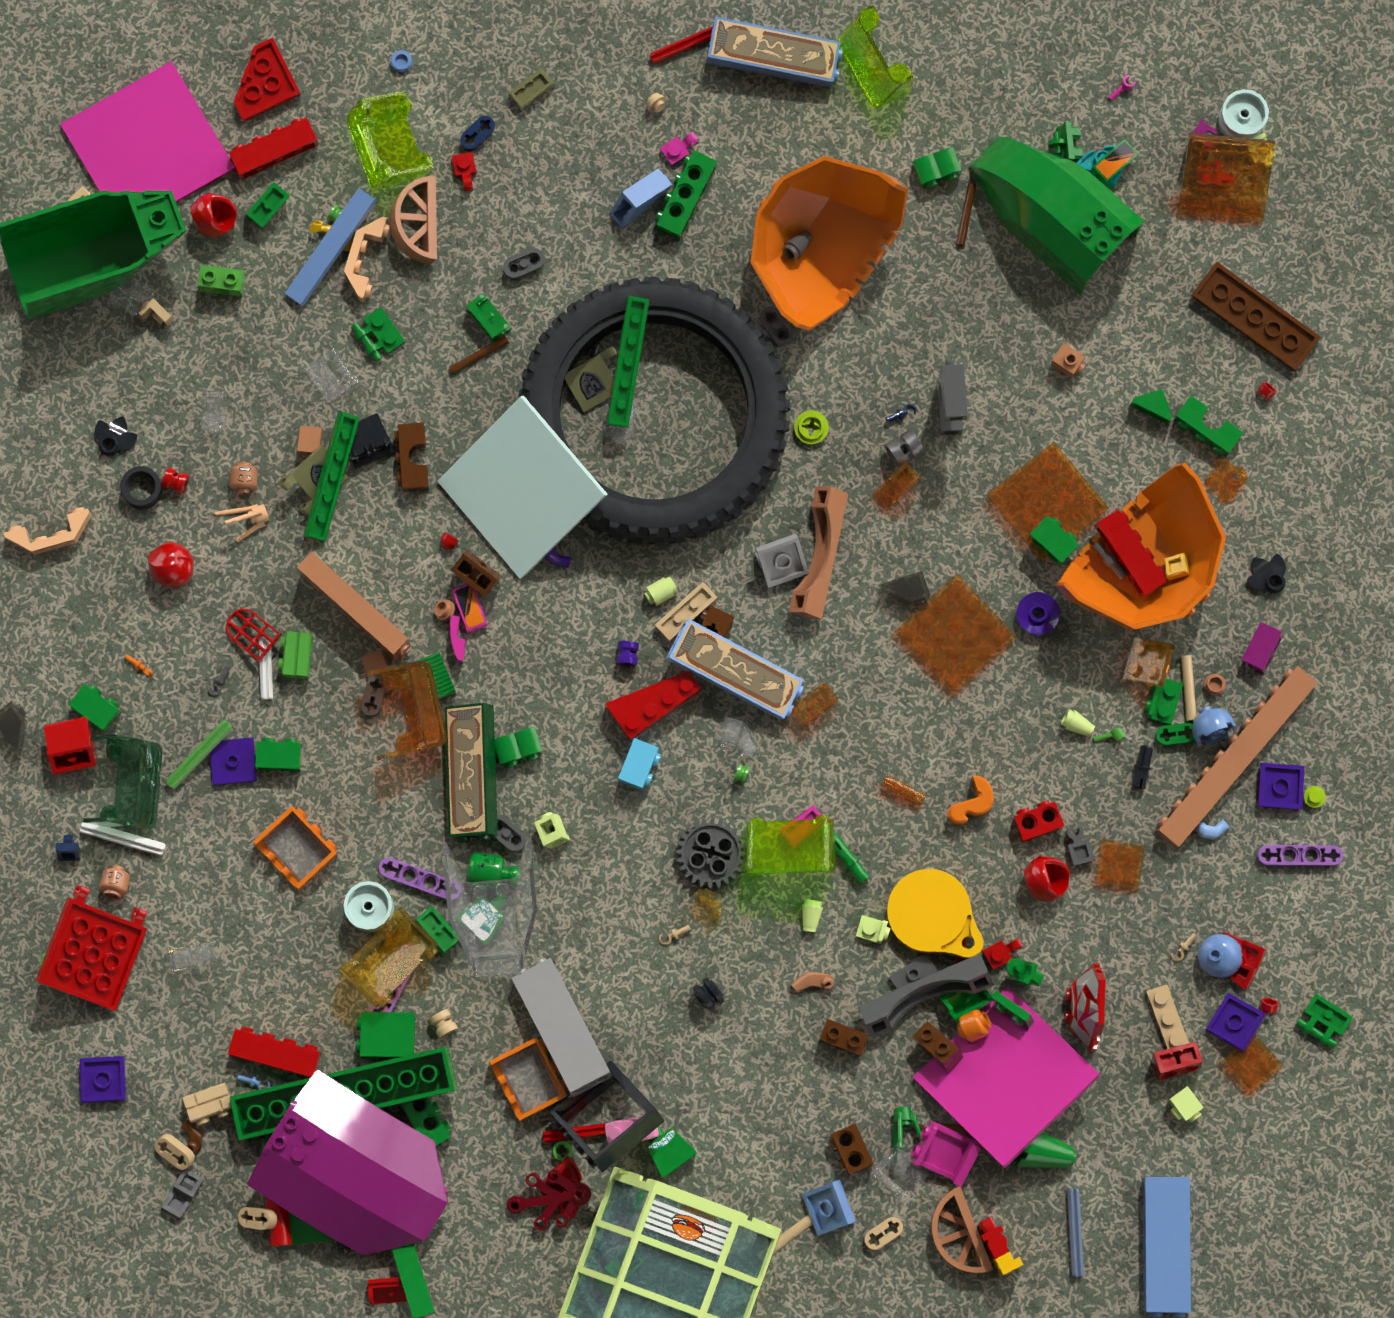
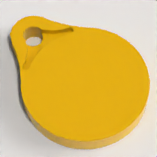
M922 869L906 875L893 888L888 900L887 915L892 932L903 945L920 953L948 954L963 959L981 954L984 945L983 937L975 923L969 896L963 885L955 877L937 869ZM965 938L974 940L975 944L972 948L966 949L962 946Z

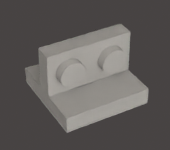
M797 534L755 548V556L762 569L768 588L809 574Z

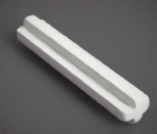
M260 636L259 645L266 649L270 642L263 636ZM259 649V657H260L263 652ZM270 649L262 661L259 662L262 700L273 699L272 657Z

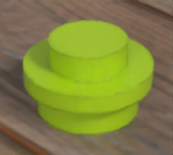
M1311 786L1304 792L1303 799L1309 807L1318 808L1325 802L1326 795L1322 788Z

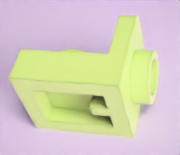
M862 915L855 937L881 944L882 940L887 941L889 935L888 921H880Z

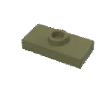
M540 68L510 91L508 96L522 112L553 88L555 83Z

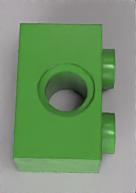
M200 265L197 286L200 292L243 297L246 276L243 270Z

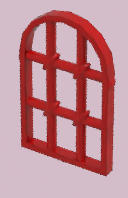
M241 608L234 611L226 623L227 634L233 642L241 646L259 662L262 661L282 635L259 617L256 612L249 609ZM250 612L252 615L249 619H246L240 613ZM235 615L246 622L242 628H238L231 622ZM255 616L265 624L262 629L257 628L251 623ZM229 625L238 631L235 637L231 635ZM247 626H251L258 632L255 638H251L243 632ZM267 627L277 633L273 640L264 633ZM240 635H243L251 642L247 648L237 641ZM260 636H263L270 642L266 649L256 642ZM252 646H256L263 652L259 658L249 651Z

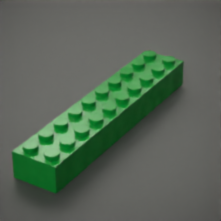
M442 1047L326 1074L378 1108H385L459 1090L449 1047ZM310 1078L230 1096L238 1139L246 1140L272 1134L291 1103Z

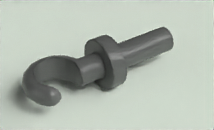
M225 666L220 676L215 677L216 683L214 686L218 688V693L212 694L209 689L208 693L210 696L216 697L221 693L220 685H224V678L230 667Z

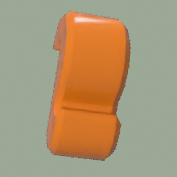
M972 776L971 779L977 798L950 806L947 818L952 824L963 825L968 821L966 815L981 817L989 812L994 798L991 785L986 779L981 776Z

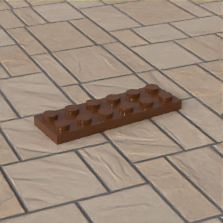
M1218 262L1214 264L1191 295L1201 305L1294 372L1321 338Z

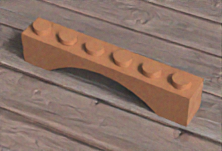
M816 486L811 506L816 528L814 555L808 569L809 574H806L801 583L793 590L789 612L807 619H822L848 499L847 493L832 486Z

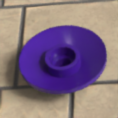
M1033 592L1026 595L1019 602L1016 615L1019 625L1026 632L1033 635H1044L1051 632L1058 624L1060 609L1055 599L1043 592ZM1034 612H1041V618H1035L1033 615Z

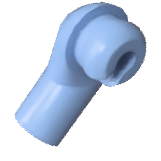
M1224 820L1214 827L1203 822L1196 826L1198 835L1201 838L1210 840L1218 838L1229 829L1228 824Z

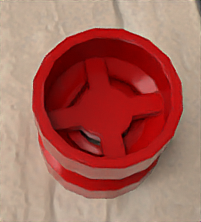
M169 467L164 474L161 487L167 490L172 488L175 493L182 495L187 487L190 475L177 473L175 469Z

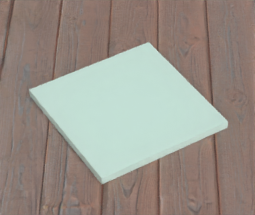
M524 396L519 397L437 481L520 579L526 576L608 495Z

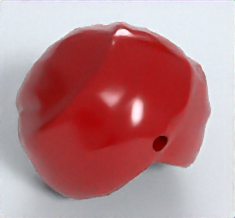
M206 193L193 203L191 215L194 226L199 233L206 237L218 238L234 229L237 209L229 198L219 194Z
M166 542L152 550L148 555L149 571L157 583L178 588L184 586L191 579L194 571V559L183 545L175 542Z
M1038 856L1024 869L1026 887L1030 894L1039 901H1055L1060 899L1068 890L1070 871L1067 865L1057 858Z

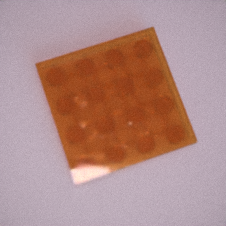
M1189 133L1178 214L1263 222L1275 152V141Z
M1055 442L1051 443L987 494L990 501L1041 562L1047 559L1048 556L1030 541L1028 537L1047 515L1050 518H1056L1062 524L1061 528L1066 533L1071 532L1073 535H1077L1109 509L1107 504Z
M958 574L950 579L894 631V634L952 695H955L1017 637Z

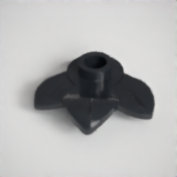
M123 416L113 420L109 425L99 420L95 426V436L99 440L98 447L104 456L111 457L116 455L119 450H128L137 441V434L127 432V423ZM109 442L114 445L110 450L106 449V444Z
M1278 553L1272 557L1270 562L1254 557L1251 564L1254 575L1247 579L1249 585L1255 590H1267L1272 594L1280 593L1286 583L1283 577L1286 572L1284 559ZM1273 579L1277 580L1278 586L1273 587L1270 581Z

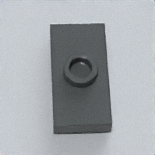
M925 953L890 976L889 979L897 990L938 971Z

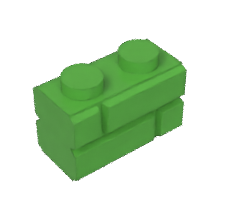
M286 631L285 637H281L280 650H284L283 658H279L278 671L282 672L283 677L309 679L313 635L311 633Z

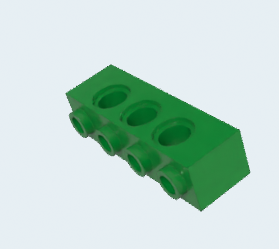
M695 150L691 156H686L683 163L685 169L682 174H677L673 183L676 187L673 193L669 192L664 201L666 207L664 211L658 212L655 219L657 223L656 230L679 241L717 167V160ZM692 172H696L700 175V177L696 180H692L689 178L688 175ZM688 191L691 195L688 198H681L679 193ZM677 209L681 212V215L673 217L670 215V212Z
M429 1097L424 1098L426 1106L421 1111L414 1109L413 1104L415 1101L402 1103L401 1105L415 1130L434 1140L436 1147L451 1139L450 1133L453 1131L447 1120L442 1122L438 1114L442 1111L436 1101L431 1103ZM428 1118L436 1120L437 1125L435 1129L427 1130L424 1123Z

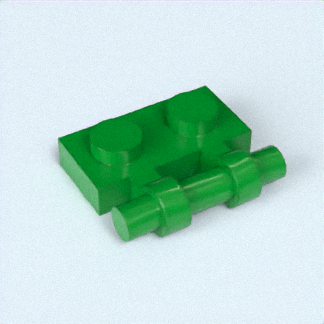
M381 307L363 319L367 327L362 329L358 323L351 327L357 341L362 342L366 348L365 352L369 357L372 356L375 362L382 359L379 350L384 348L387 354H390L406 343ZM373 333L377 338L378 342L376 344H373L368 338L369 334Z
M1315 993L1303 1013L1310 1016V1019L1306 1022L1299 1018L1295 1025L1301 1028V1032L1304 1034H1310L1318 1039V1043L1321 1045H1327L1333 1049L1337 1041L1332 1039L1331 1035L1335 1032L1342 1036L1353 1017ZM1316 1022L1327 1027L1324 1033L1314 1027Z

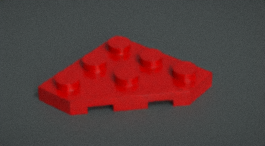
M273 37L253 46L249 63L245 68L241 85L233 101L243 122L301 95Z

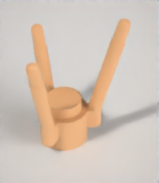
M264 504L218 511L214 515L220 516L248 512V514L225 521L227 525L250 518L252 524L256 523L255 526L235 539L236 542H239L257 529L265 527L264 522L269 521Z

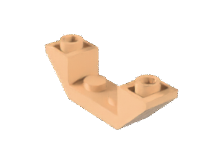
M381 217L356 231L344 270L345 276L359 301L363 303L366 297L370 298L373 286L370 285L368 277L355 273H359L361 270L362 261L359 259L361 253H365L368 246V241L365 239L382 243L384 237H388L390 226L388 225L387 217Z
M83 507L76 508L71 511V514H67L71 528L70 532L68 530H61L56 532L55 536L49 538L47 536L37 537L32 543L28 530L25 527H11L8 529V532L4 533V536L9 542L33 555L77 543L92 516L88 509L84 510Z

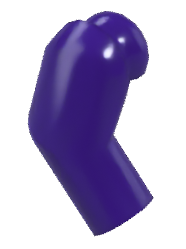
M556 547L544 557L554 565L566 568L570 566L571 557L554 554Z

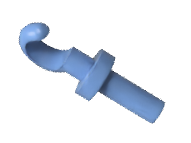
M238 1074L237 1080L249 1083L252 1088L255 1085L258 1090L261 1089V1081L256 1080V1077L253 1076L251 1079Z

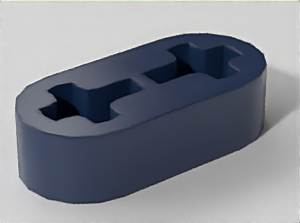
M489 116L479 117L461 135V146L467 151L476 150L493 134L495 130L494 120ZM482 122L485 124L488 122L490 123L489 130L483 129L481 132H479V130L482 128ZM476 134L477 136L474 138L475 144L469 143L467 145L466 137L472 138Z

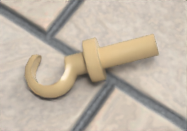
M689 925L679 930L674 928L672 933L668 934L669 941L667 943L661 941L662 935L659 936V942L665 946L669 945L672 942V938L679 939V935L690 931L691 928Z
M1193 933L1185 943H1180L1181 947L1178 950L1181 952V958L1175 959L1173 953H1171L1173 961L1179 962L1184 958V951H1189L1190 948L1188 946L1196 939V934Z

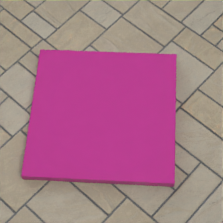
M172 61L60 124L99 191H172L177 203L236 169Z
M1008 986L1001 994L1032 1015L1034 1023L1030 1028L1025 1025L1018 1026L1011 1020L1012 1016L1006 1012L1002 1014L993 1007L995 1005L994 1002L991 1001L981 1011L985 1012L990 1019L991 1028H989V1034L975 1042H969L966 1038L962 1039L957 1034L951 1042L960 1049L963 1058L949 1073L931 1059L913 1076V1079L1004 1169L1100 1077V1074Z

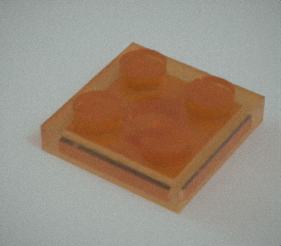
M1135 637L1123 679L1130 682L1163 687L1175 645Z
M1101 839L1095 883L1138 890L1145 846Z
M1256 1034L1244 1053L1235 1048L1221 1061L1224 1067L1250 1095L1283 1066Z

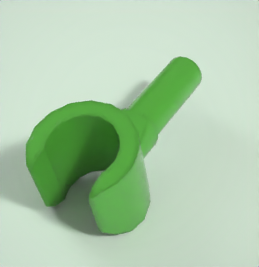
M1115 728L1106 734L1093 738L1095 742L1113 737L1115 742H1118L1125 738V734L1121 728Z

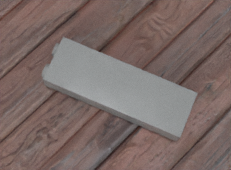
M546 958L538 960L534 964L535 966L517 971L511 979L572 1097H575L608 1080L612 1075L552 959L546 960Z

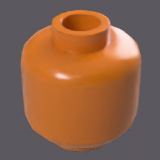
M973 1010L959 1018L957 1031L962 1039L966 1038L969 1042H975L989 1034L991 1022L985 1012Z

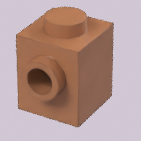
M1063 343L1050 365L1072 379L1075 374L1079 376L1084 369L1085 364H1083L1085 356Z

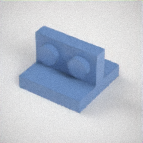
M840 1180L802 1194L817 1236L856 1222Z

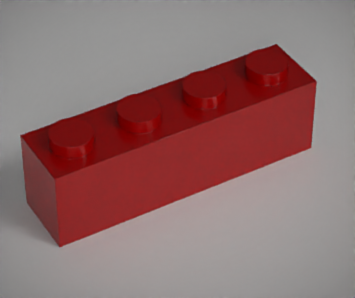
M307 117L304 119L297 118L290 123L291 125L284 128L277 127L271 131V134L264 137L263 135L257 136L249 144L235 146L229 152V155L240 179L244 180L318 146V140Z
M1117 509L1096 523L1094 528L1111 553L1117 558V562L1127 573V577L1140 596L1144 597L1167 581L1165 579L1166 573L1161 566L1155 564L1153 561L1154 555L1150 549L1144 548L1140 542L1142 541L1140 534L1137 530H1132L1128 524L1130 522L1128 516L1123 511L1120 512Z
M241 1026L240 1030L235 1028L228 1055L309 1078L316 1072L322 1055L321 1052L317 1051V1046L305 1044L304 1047L297 1046V1041L284 1038L283 1041L275 1040L276 1035L263 1032L261 1036L254 1034V1029Z

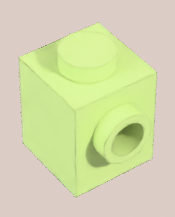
M1188 1086L1167 1100L1173 1107L1171 1112L1178 1121L1182 1119L1185 1122L1189 1119L1192 1122L1202 1115L1199 1111L1204 1107Z

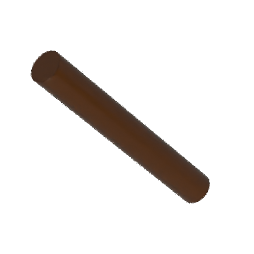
M968 183L956 245L963 247L965 246L976 184Z
M503 336L450 366L449 369L452 374H455L507 345L509 341L506 336Z

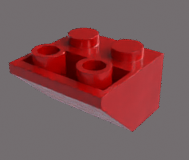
M87 716L44 725L47 755L53 775L96 766L98 755Z

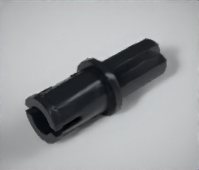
M1140 746L1137 765H1134L1136 770L1132 787L1146 788L1149 770L1151 771L1150 762L1153 747Z

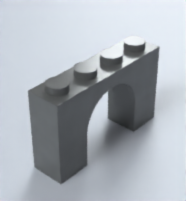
M953 361L942 365L936 383L940 435L961 434L963 431L962 420H966L968 416L964 364H958V362Z

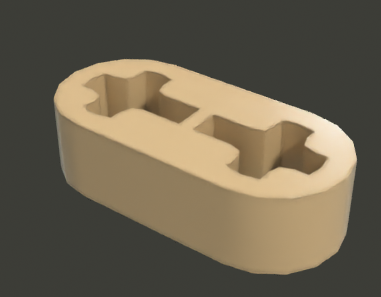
M164 1134L155 1141L156 1152L176 1168L184 1170L194 1163L195 1156L193 1152L174 1136Z
M244 1207L239 1211L238 1220L243 1227L267 1230L273 1229L276 1226L277 1215L271 1209ZM248 1215L253 1216V1220L249 1219ZM262 1217L267 1218V1221H262Z
M896 1217L886 1219L866 1233L864 1237L865 1245L872 1250L881 1248L902 1233V1222ZM889 1221L898 1223L897 1233L891 1231L885 1234L884 1230L889 1227ZM873 1233L874 1236L880 1233L883 1234V1237L878 1240V1246L869 1244L870 1234Z

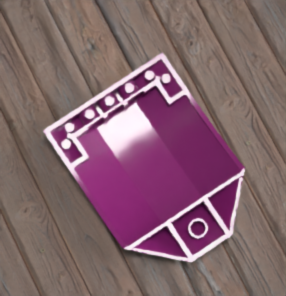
M318 1069L287 1109L265 1145L247 1182L248 1186L293 1215L362 1255L425 1241L449 1203L444 1188L435 1141L381 1110Z

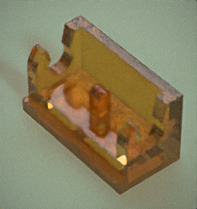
M823 682L794 705L791 709L792 714L805 728L838 702L839 698Z

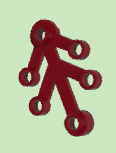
M552 1169L547 1174L548 1181L550 1183H559L567 1190L566 1192H558L540 1179L537 1173L532 1172L527 1175L525 1179L526 1184L529 1187L538 1188L546 1195L530 1198L513 1195L507 1201V1208L511 1213L518 1214L524 1208L549 1204L542 1215L534 1221V1227L542 1231L548 1226V1221L559 1204L564 1201H570L564 1212L558 1214L555 1219L559 1227H565L577 1206L584 1205L591 1199L592 1192L590 1187L585 1183L574 1184L561 1175L558 1169ZM552 1172L558 1175L557 1180L551 1178ZM534 1176L536 1183H531L529 1177ZM582 1191L584 1197H577L576 1192ZM512 1202H517L519 1204V1208H513ZM564 1216L566 1223H561L559 1217ZM538 1220H543L545 1226L540 1227L537 1223Z

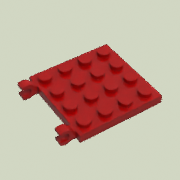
M76 885L73 893L74 898L67 897L35 981L116 1011L147 930L146 927L142 926L147 911L134 907L130 922L84 904L90 889Z

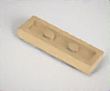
M702 582L657 622L655 627L670 642L678 635L685 620H695L718 597Z
M1168 985L1146 991L1166 1049L1188 1044V1039Z

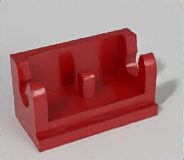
M400 1277L367 1280L370 1305L408 1302Z

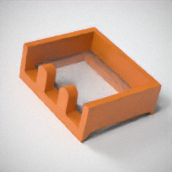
M291 806L259 835L253 843L300 892L338 856L335 851L338 848L330 839L325 841L320 836L323 832L314 823L310 825L305 820L307 815L299 807L295 809Z
M537 1037L489 1061L519 1122L567 1097L566 1092H568V1088L563 1079L558 1080L555 1074L558 1072V1069L553 1060H548L545 1054L548 1052L544 1041H539Z

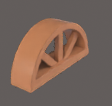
M436 176L422 177L408 184L394 199L389 213L390 231L397 246L407 256L424 264H432L437 260ZM421 187V198L413 191L414 189ZM406 194L422 210V214L400 213ZM401 220L422 222V227L409 239L403 230ZM421 236L422 249L414 245Z
M960 1186L956 1187L943 1196L933 1212L931 1219L933 1244L942 1259L960 1271L968 1273L991 1271L993 1268ZM951 1197L954 1198L961 1218L942 1210ZM939 1216L961 1225L965 1229L939 1239ZM968 1235L959 1259L955 1261L946 1253L942 1245ZM971 1246H973L980 1267L964 1265Z

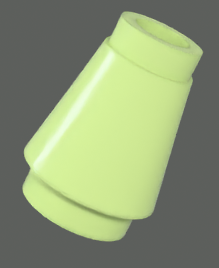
M1068 709L1061 721V725L1065 726L1064 729L1087 737L1092 734L1095 728L1093 724L1076 710Z
M804 900V904H802L804 931L816 932L823 907H821L822 901Z

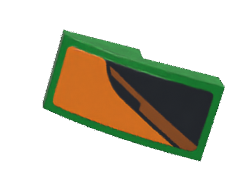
M1124 139L1091 169L1106 184L1139 154Z

